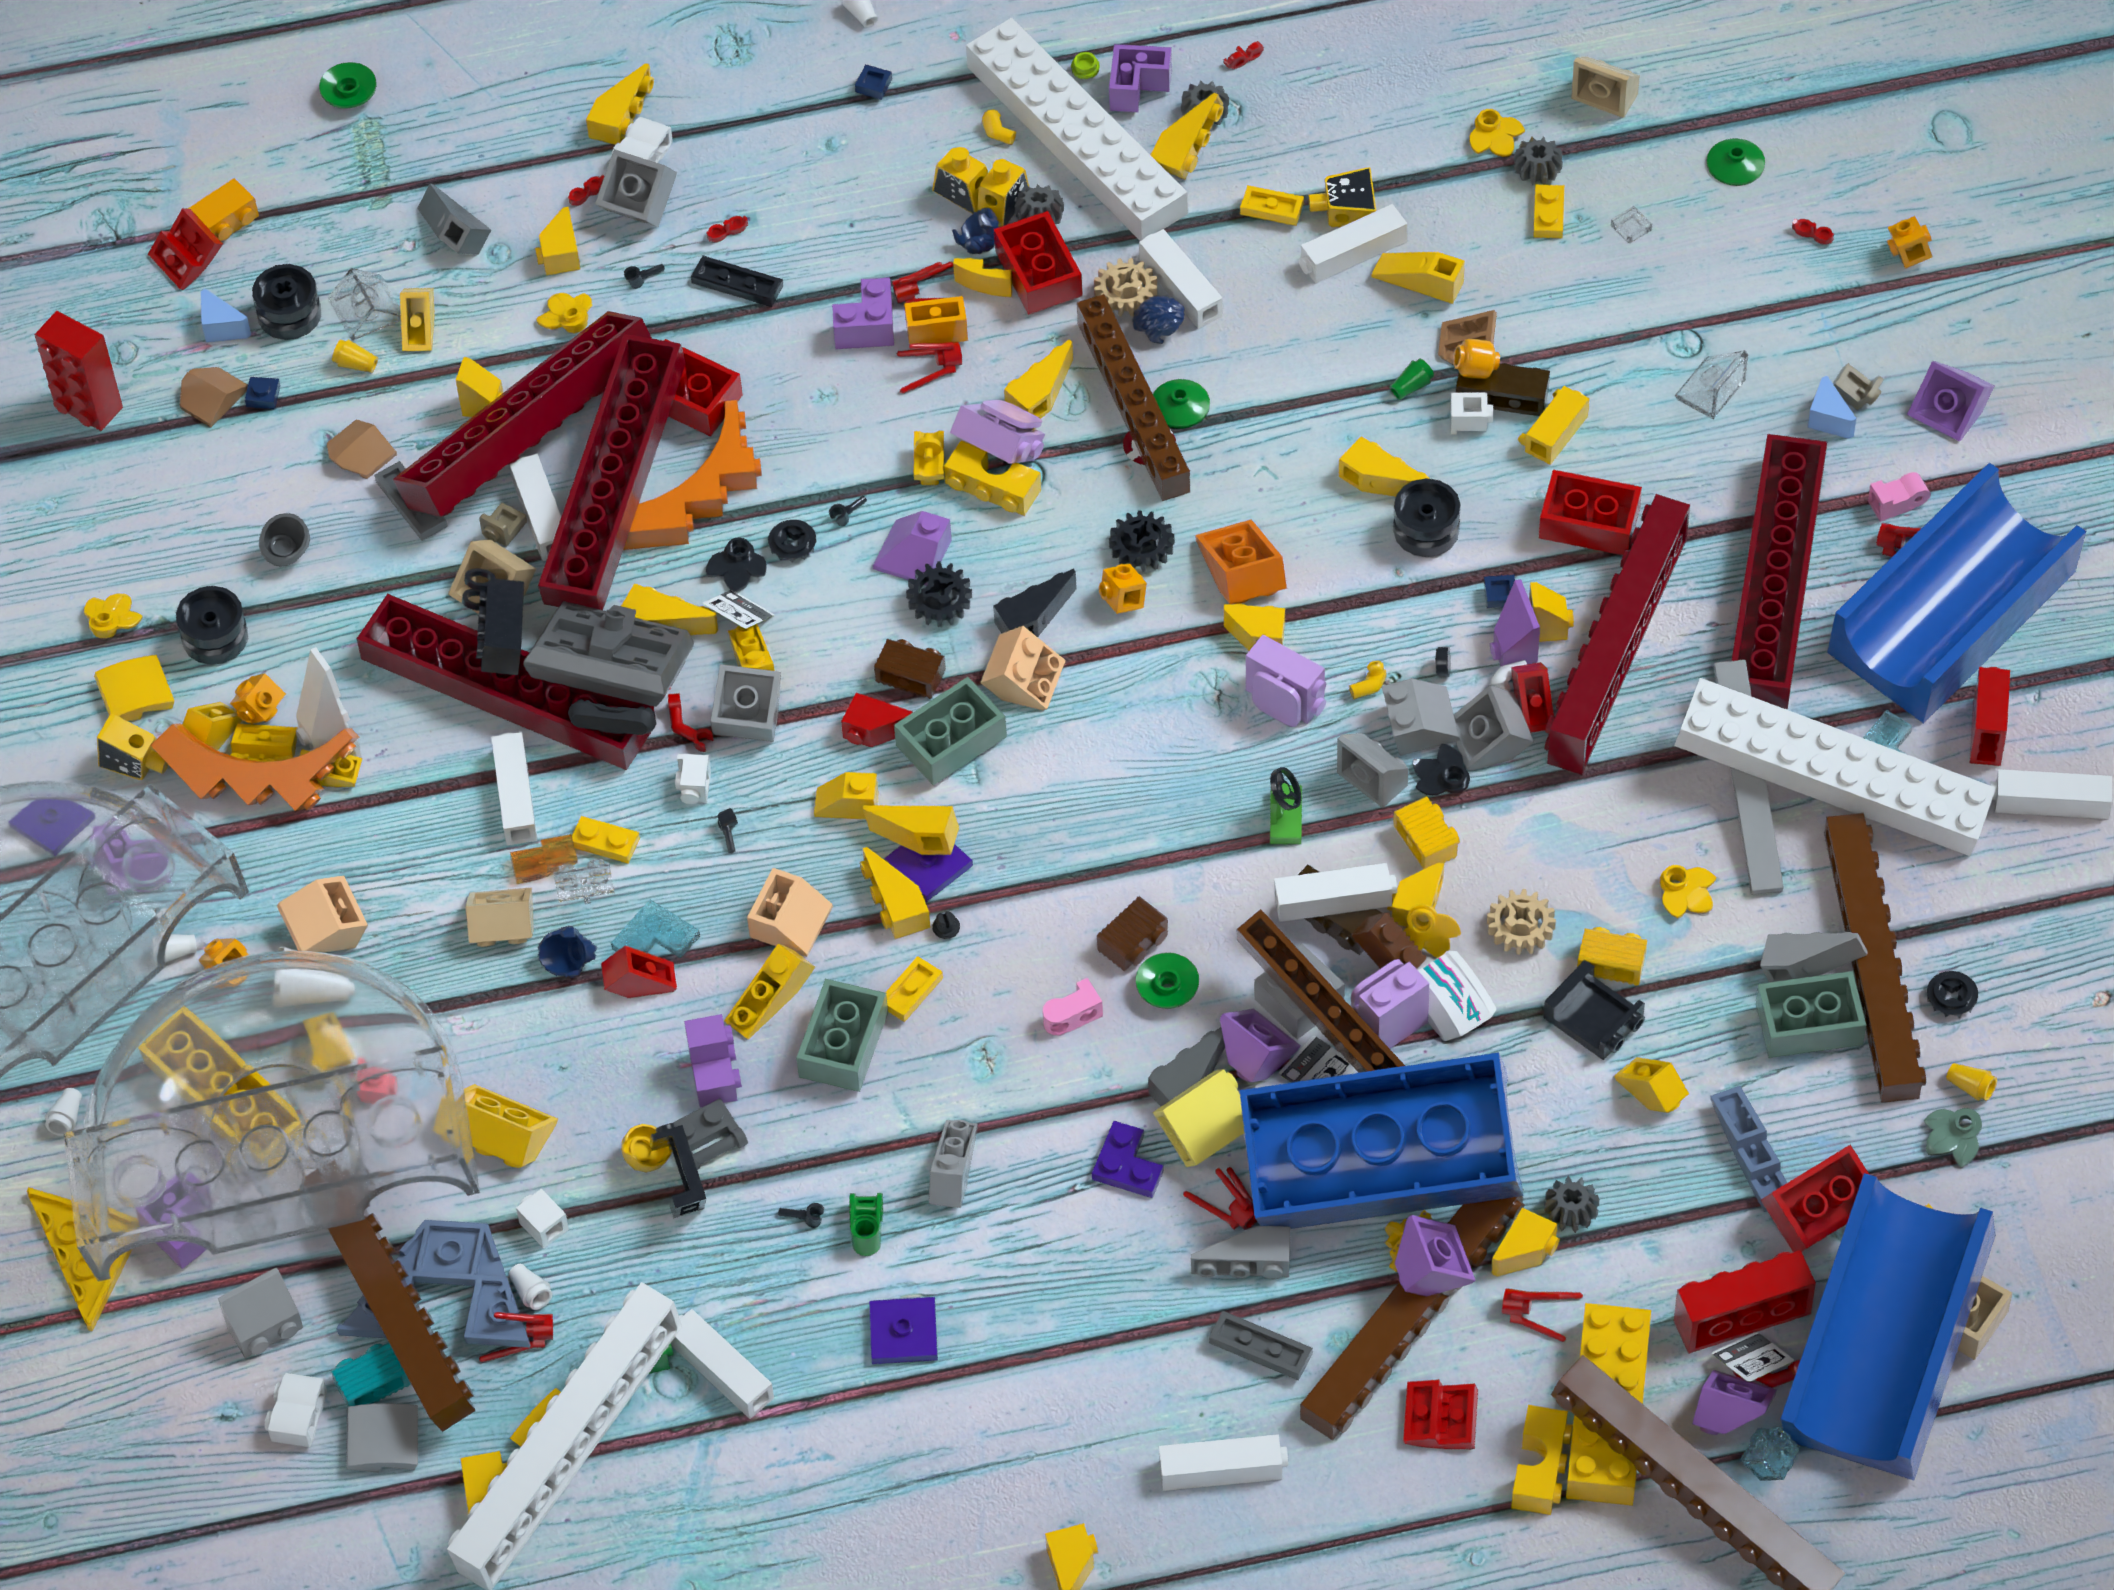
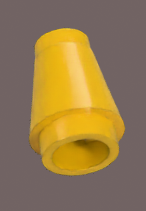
M340 339L334 349L332 361L338 363V367L373 373L378 363V357L349 339L347 341Z
M1953 1063L1950 1066L1946 1076L1947 1081L1952 1082V1084L1977 1101L1981 1099L1989 1100L1997 1085V1077L1993 1076L1991 1071Z

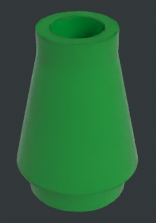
M1423 359L1412 360L1389 388L1393 395L1401 400L1405 396L1429 385L1434 377V372Z

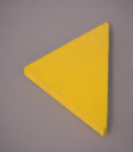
M28 1187V1197L87 1329L93 1331L142 1231L139 1220Z

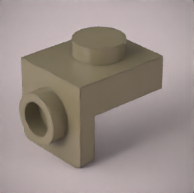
M1848 363L1842 367L1833 385L1841 397L1858 410L1866 403L1871 405L1881 394V390L1878 388L1884 379L1878 376L1870 381Z
M501 502L491 516L483 513L479 517L482 534L487 540L498 542L507 547L527 523L526 514Z

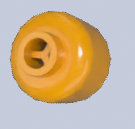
M1465 339L1455 349L1454 367L1459 370L1463 377L1486 379L1490 377L1493 370H1497L1499 367L1500 354L1495 352L1491 341Z

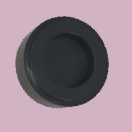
M1449 646L1436 648L1435 664L1438 677H1450L1451 655Z

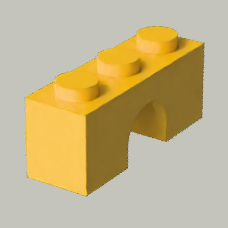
M961 440L944 465L945 484L957 491L962 490L972 494L981 501H989L999 505L1008 512H1016L1025 516L1041 492V472L1019 463H1013L1009 470L1003 474L987 473L989 469L988 452Z
M1528 1405L1522 1449L1537 1452L1544 1460L1533 1466L1517 1465L1511 1509L1551 1515L1553 1503L1560 1504L1563 1484L1557 1483L1558 1473L1565 1474L1568 1454L1562 1453L1563 1444L1570 1445L1573 1429L1572 1424H1567L1568 1411Z

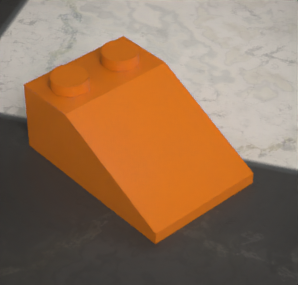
M1252 519L1195 535L1196 542L1220 593L1229 604H1242L1251 598L1262 595L1270 596L1277 591L1287 589L1283 556Z

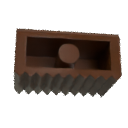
M886 639V643L874 665L875 681L877 683L887 684L889 687L893 686L895 689L899 688L906 692L910 691L912 694L916 693L929 699L933 698L946 670L945 656L941 655L939 651L933 648H926L924 650L914 647L904 639L897 641Z
M1137 896L1136 900H1133L1123 912H1120L1119 916H1116L1110 924H1107L1106 928H1103L1097 934V950L1111 960L1113 964L1126 971L1132 964L1134 966L1139 965L1152 945L1158 946L1166 939L1168 935V918L1143 898Z
M1390 913L1367 917L1351 935L1380 969L1397 959L1404 965L1410 962L1418 969L1426 960V955H1422V950H1418V946L1414 945V941H1410V936H1406V932L1402 931V927H1398V922H1394V917H1390Z

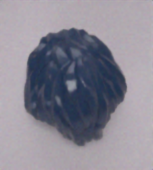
M982 208V210L974 212L967 218L961 227V235L958 234L956 229L952 230L955 242L966 249L969 254L988 252L995 246L994 229L999 228V221L992 209Z
M1167 296L1150 297L1144 300L1138 309L1135 310L1134 317L1132 318L1133 328L1136 331L1145 332L1151 342L1163 344L1164 340L1160 337L1170 336L1182 324L1185 316L1184 306L1174 298H1168Z
M568 925L543 937L538 946L539 961L542 966H545V970L555 976L575 978L579 976L585 964L595 960L597 946L586 937H583L576 928Z

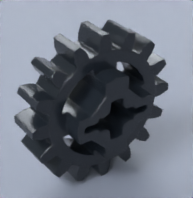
M1139 510L1136 517L1127 513L1125 522L1117 519L1116 528L1110 529L1109 549H1112V558H1119V565L1129 563L1134 569L1136 566H1140L1142 572H1146L1147 566L1151 565L1156 570L1158 569V561L1166 564L1167 555H1173L1175 538L1172 533L1171 524L1165 525L1163 516L1154 519V512L1152 511L1148 516H1143L1142 511Z
M937 561L936 568H931L927 563L925 564V572L916 569V579L908 580V587L910 588L906 590V599H909L908 608L909 610H915L916 619L925 616L926 625H929L932 620L937 621L938 627L942 626L943 620H947L950 625H953V617L955 615L962 619L964 617L963 609H970L969 599L972 598V589L969 588L970 579H963L962 569L954 572L952 563L947 568H942L941 561ZM927 582L926 588L921 589L922 586ZM957 595H959V598L956 601V603L954 605H951L952 601L956 600Z

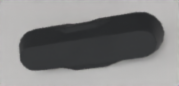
M580 699L572 704L568 711L569 718L574 726L595 729L606 733L644 735L653 731L656 726L655 712L649 707L646 709L644 707H639L638 709L628 707L614 708Z

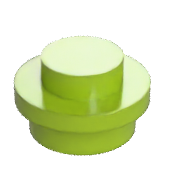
M1089 52L1077 54L1071 63L1072 73L1080 79L1093 78L1100 70L1098 59Z

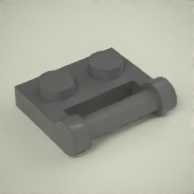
M721 1098L673 1122L675 1127L683 1125L691 1151L729 1133L730 1136L694 1154L692 1152L697 1170L700 1169L701 1164L736 1146L741 1148L748 1144L745 1133L737 1125Z

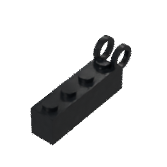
M470 569L465 573L464 582L472 589H468L463 593L462 603L469 609L479 611L476 659H482L481 671L518 675L522 645L524 581L496 579L495 575L486 569ZM473 576H482L487 578L489 581L485 583H478L471 580L470 578ZM479 596V603L472 602L468 598Z

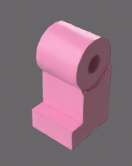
M1912 472L1902 476L1900 479L1885 484L1882 480L1871 483L1868 502L1881 522L1923 505L1930 498L1931 493L1921 476L1916 472Z
M1088 978L1076 983V992L1062 999H1051L1043 1006V1026L1052 1035L1059 1036L1069 1031L1071 1032L1103 1016L1102 1000Z

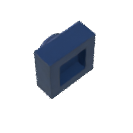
M865 64L855 83V92L882 100L893 79L892 72Z
M250 377L245 396L246 407L276 409L281 387L279 379Z
M1515 575L1484 577L1487 609L1504 607L1514 584Z

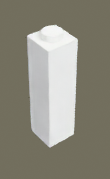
M1391 204L1302 244L1301 258L1299 259L1300 267L1304 274H1309L1313 281L1318 283L1406 243L1407 222L1395 206Z
M1164 229L1146 236L1139 242L1140 261L1144 262L1146 268L1153 269V276H1157V281L1171 298H1174L1184 306V313L1198 329L1223 316L1221 295Z
M534 454L520 457L516 462L509 464L514 487L523 511L526 514L527 522L542 562H544L548 558L561 515L539 456Z
M519 732L492 736L506 845L538 841L523 734Z
M1998 769L1996 781L1990 782V786L1996 788L1992 800H1995V813L2109 819L2112 806V776Z
M1387 863L1274 879V898L1279 922L1392 906V894L1397 893L1395 874L1389 875Z
M693 1309L689 1310L684 1316L679 1315L682 1328L672 1340L671 1346L749 1419L774 1399L772 1383Z
M1279 1434L1159 1446L1163 1491L1282 1480V1467L1288 1466L1287 1447H1280Z

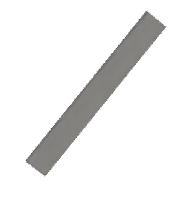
M1746 660L1714 664L1716 684L1751 696ZM1730 767L1751 895L1783 892L1784 886L1766 780Z

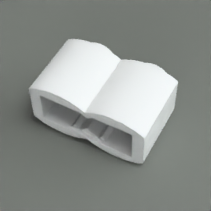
M639 117L628 126L625 138L621 143H617L614 149L658 163L672 143L671 127Z
M285 1373L282 1381L277 1382L274 1389V1402L276 1404L273 1411H268L265 1419V1430L269 1432L272 1442L304 1447L311 1446L327 1394L323 1378Z

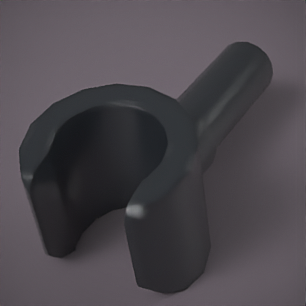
M659 264L640 271L638 267L630 266L625 269L624 276L626 280H629L632 288L638 289L643 285L644 279L664 271L665 267L663 264Z
M861 496L847 506L834 504L829 509L830 518L834 519L837 515L842 514L836 519L839 526L847 525L849 522L848 515L867 502L866 497Z
M731 808L718 814V827L725 836L728 853L736 851L730 828L738 824Z
M812 1203L806 1210L779 1208L778 1215L803 1219L809 1227L816 1228L821 1224L822 1218L813 1217L811 1214H824V1207L819 1203Z

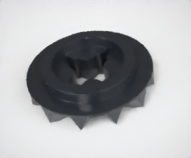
M792 519L780 522L773 527L768 536L771 553L776 554L780 561L785 558L789 559L792 563L797 558L805 560L808 553H814V546L817 543L814 529L808 523L801 520ZM787 535L789 538H792V540L798 542L797 547L793 546L791 543L788 544Z
M1941 972L1930 980L1927 987V1002L1932 1004L1934 1012L1940 1011L1944 1013L1945 1017L1957 1015L1960 1018L1963 1013H1971L1978 1000V988L1975 982L1961 972ZM1946 991H1948L1951 994L1955 991H1959L1957 998L1958 1000H1956L1955 998L1945 1000L1947 995Z

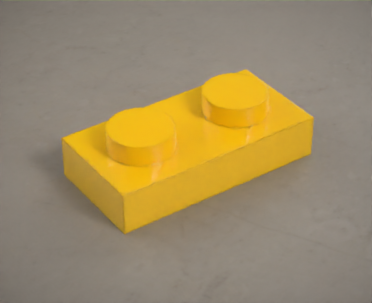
M1535 184L1533 237L1563 239L1565 185Z
M1247 185L1240 206V215L1297 226L1304 205V196Z
M581 816L571 836L570 846L629 864L640 836L637 831Z
M917 956L885 992L887 995L888 1012L905 1022L943 979V972Z

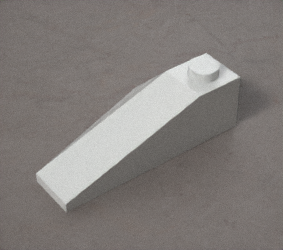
M316 647L310 650L296 714L299 727L296 730L297 737L304 747L309 745L311 750L326 744L343 729L349 728L347 721L350 720L347 711L339 699L341 694L333 672ZM357 739L354 742L356 748L349 755L362 758Z

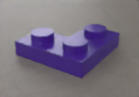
M1113 1121L1092 1171V1180L1153 1198L1163 1175L1164 1166L1136 1157L1144 1138V1129Z

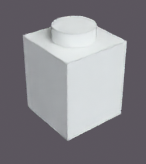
M542 1189L533 1195L526 1196L519 1206L516 1207L519 1224L543 1249L569 1230L566 1214Z

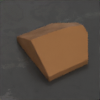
M1491 310L1442 322L1438 352L1440 358L1454 365L1455 349L1465 339L1491 341L1494 345L1497 312Z
M219 367L192 369L186 373L181 381L180 408L209 427H212L247 392L248 384Z
M357 419L327 442L329 459L341 469L360 474L365 479L371 477L397 456L396 450L375 425Z

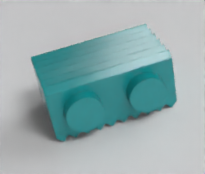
M389 1342L384 1345L380 1343L372 1345L366 1350L364 1355L354 1360L352 1358L344 1359L337 1364L335 1369L331 1370L334 1384L347 1407L374 1404V1402H379L380 1399H385L386 1396H391L392 1393H397L398 1390H403L404 1387H409L410 1381Z

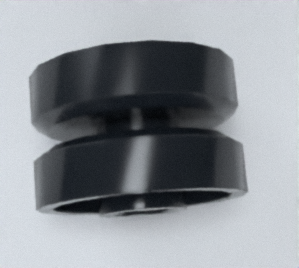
M282 264L266 269L256 278L252 287V297L258 323L265 333L273 338L282 340L298 339L309 334L318 325L321 318V304L316 281L309 271L301 266Z
M1425 478L1408 483L1397 493L1394 502L1393 532L1396 542L1403 550L1415 556L1432 557L1445 553L1456 543L1460 530L1461 504L1458 494L1450 485L1440 480Z
M206 586L188 593L180 601L176 610V623L183 648L189 657L199 663L214 665L232 660L243 651L248 641V628L242 604L236 594L227 588Z

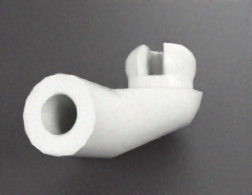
M1522 660L1501 666L1491 678V685L1510 691L1511 687L1508 681L1512 679L1511 667L1527 665L1526 661Z

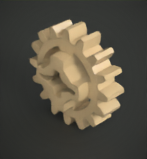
M1121 258L1117 260V265H1113L1110 262L1106 263L1107 270L1099 269L1098 277L1094 278V296L1105 294L1112 311L1118 310V316L1122 317L1124 311H1128L1130 316H1134V310L1138 309L1144 300L1157 296V276H1153V269L1147 268L1144 270V262L1141 261L1135 265L1133 258H1130L1128 263H1123Z
M1522 889L1520 895H1516L1513 890H1509L1508 898L1500 894L1498 896V904L1491 903L1490 913H1487L1488 934L1494 935V944L1505 943L1504 951L1506 952L1511 947L1516 948L1517 955H1520L1524 948H1527V951L1532 954L1535 945L1543 949L1545 947V940H1552L1553 930H1555L1556 919H1554L1555 910L1554 908H1548L1549 900L1546 898L1539 901L1538 892L1527 896L1526 889ZM1504 915V916H1505V921H1504V924L1502 925L1500 920H1501L1502 916ZM1541 918V920H1542V925H1541V927L1539 928V927H1538V919Z

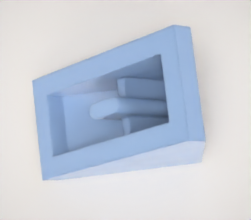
M204 288L201 291V321L206 343L247 339L251 336L247 316Z
M1822 377L1810 409L1808 428L1848 439L1854 437L1856 417L1829 377Z

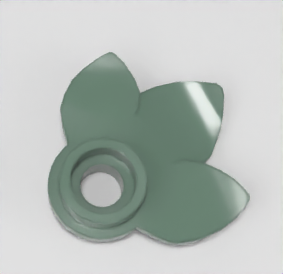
M1962 1108L1953 1112L1947 1109H1939L1933 1111L1924 1119V1123L1933 1130L1926 1142V1152L1928 1155H1942L1952 1152L1955 1161L1960 1167L1968 1165L1977 1155L1979 1143L1976 1136L1982 1129V1120L1975 1110ZM1963 1119L1971 1120V1124L1968 1127H1961L1959 1125Z

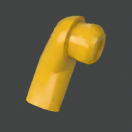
M992 109L984 112L982 124L986 135L989 138L1012 145L1016 138V131L1002 127L999 118L1001 115L997 110Z
M1381 661L1370 662L1367 666L1369 672L1365 680L1349 685V691L1353 700L1380 691L1387 677L1386 670Z

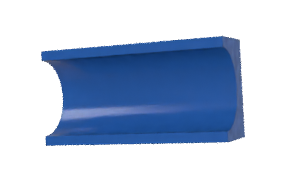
M1989 462L1835 612L1827 653L1924 724L2076 572L2087 531L2076 525L2067 535L2057 536L2043 532L2031 525L2011 506L1999 482V469Z
M1500 1053L1239 1090L1254 1215L1260 1226H1279L1295 1229L1524 1196L1510 1125L1507 1099V1069Z
M1864 1173L1781 1416L1786 1441L1913 1481L1915 1480L1996 1236L1993 1211L1980 1208L1974 1214H1954L1931 1209L1893 1193L1883 1186L1876 1176Z

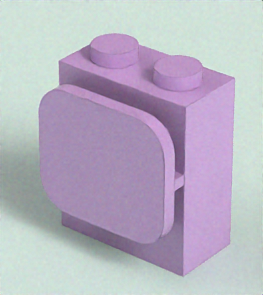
M1003 400L983 401L982 404L961 405L950 431L951 434L1008 463L1034 461L1043 450L1044 444L1042 441L1045 433L1035 429L1042 424V420L1039 417Z
M1262 635L1246 654V691L1252 693V700L1256 707L1290 727L1297 726L1300 721L1308 724L1314 715L1319 716L1326 705V700L1324 699L1326 688L1325 668Z
M1397 959L1363 980L1354 988L1351 993V1007L1389 1048H1392L1428 1023L1430 983L1410 962L1404 965Z

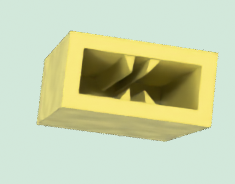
M1224 1069L1213 1071L1152 1112L1186 1167L1198 1165L1245 1133L1241 1099L1237 1091L1238 1083L1233 1075L1229 1072L1226 1073Z

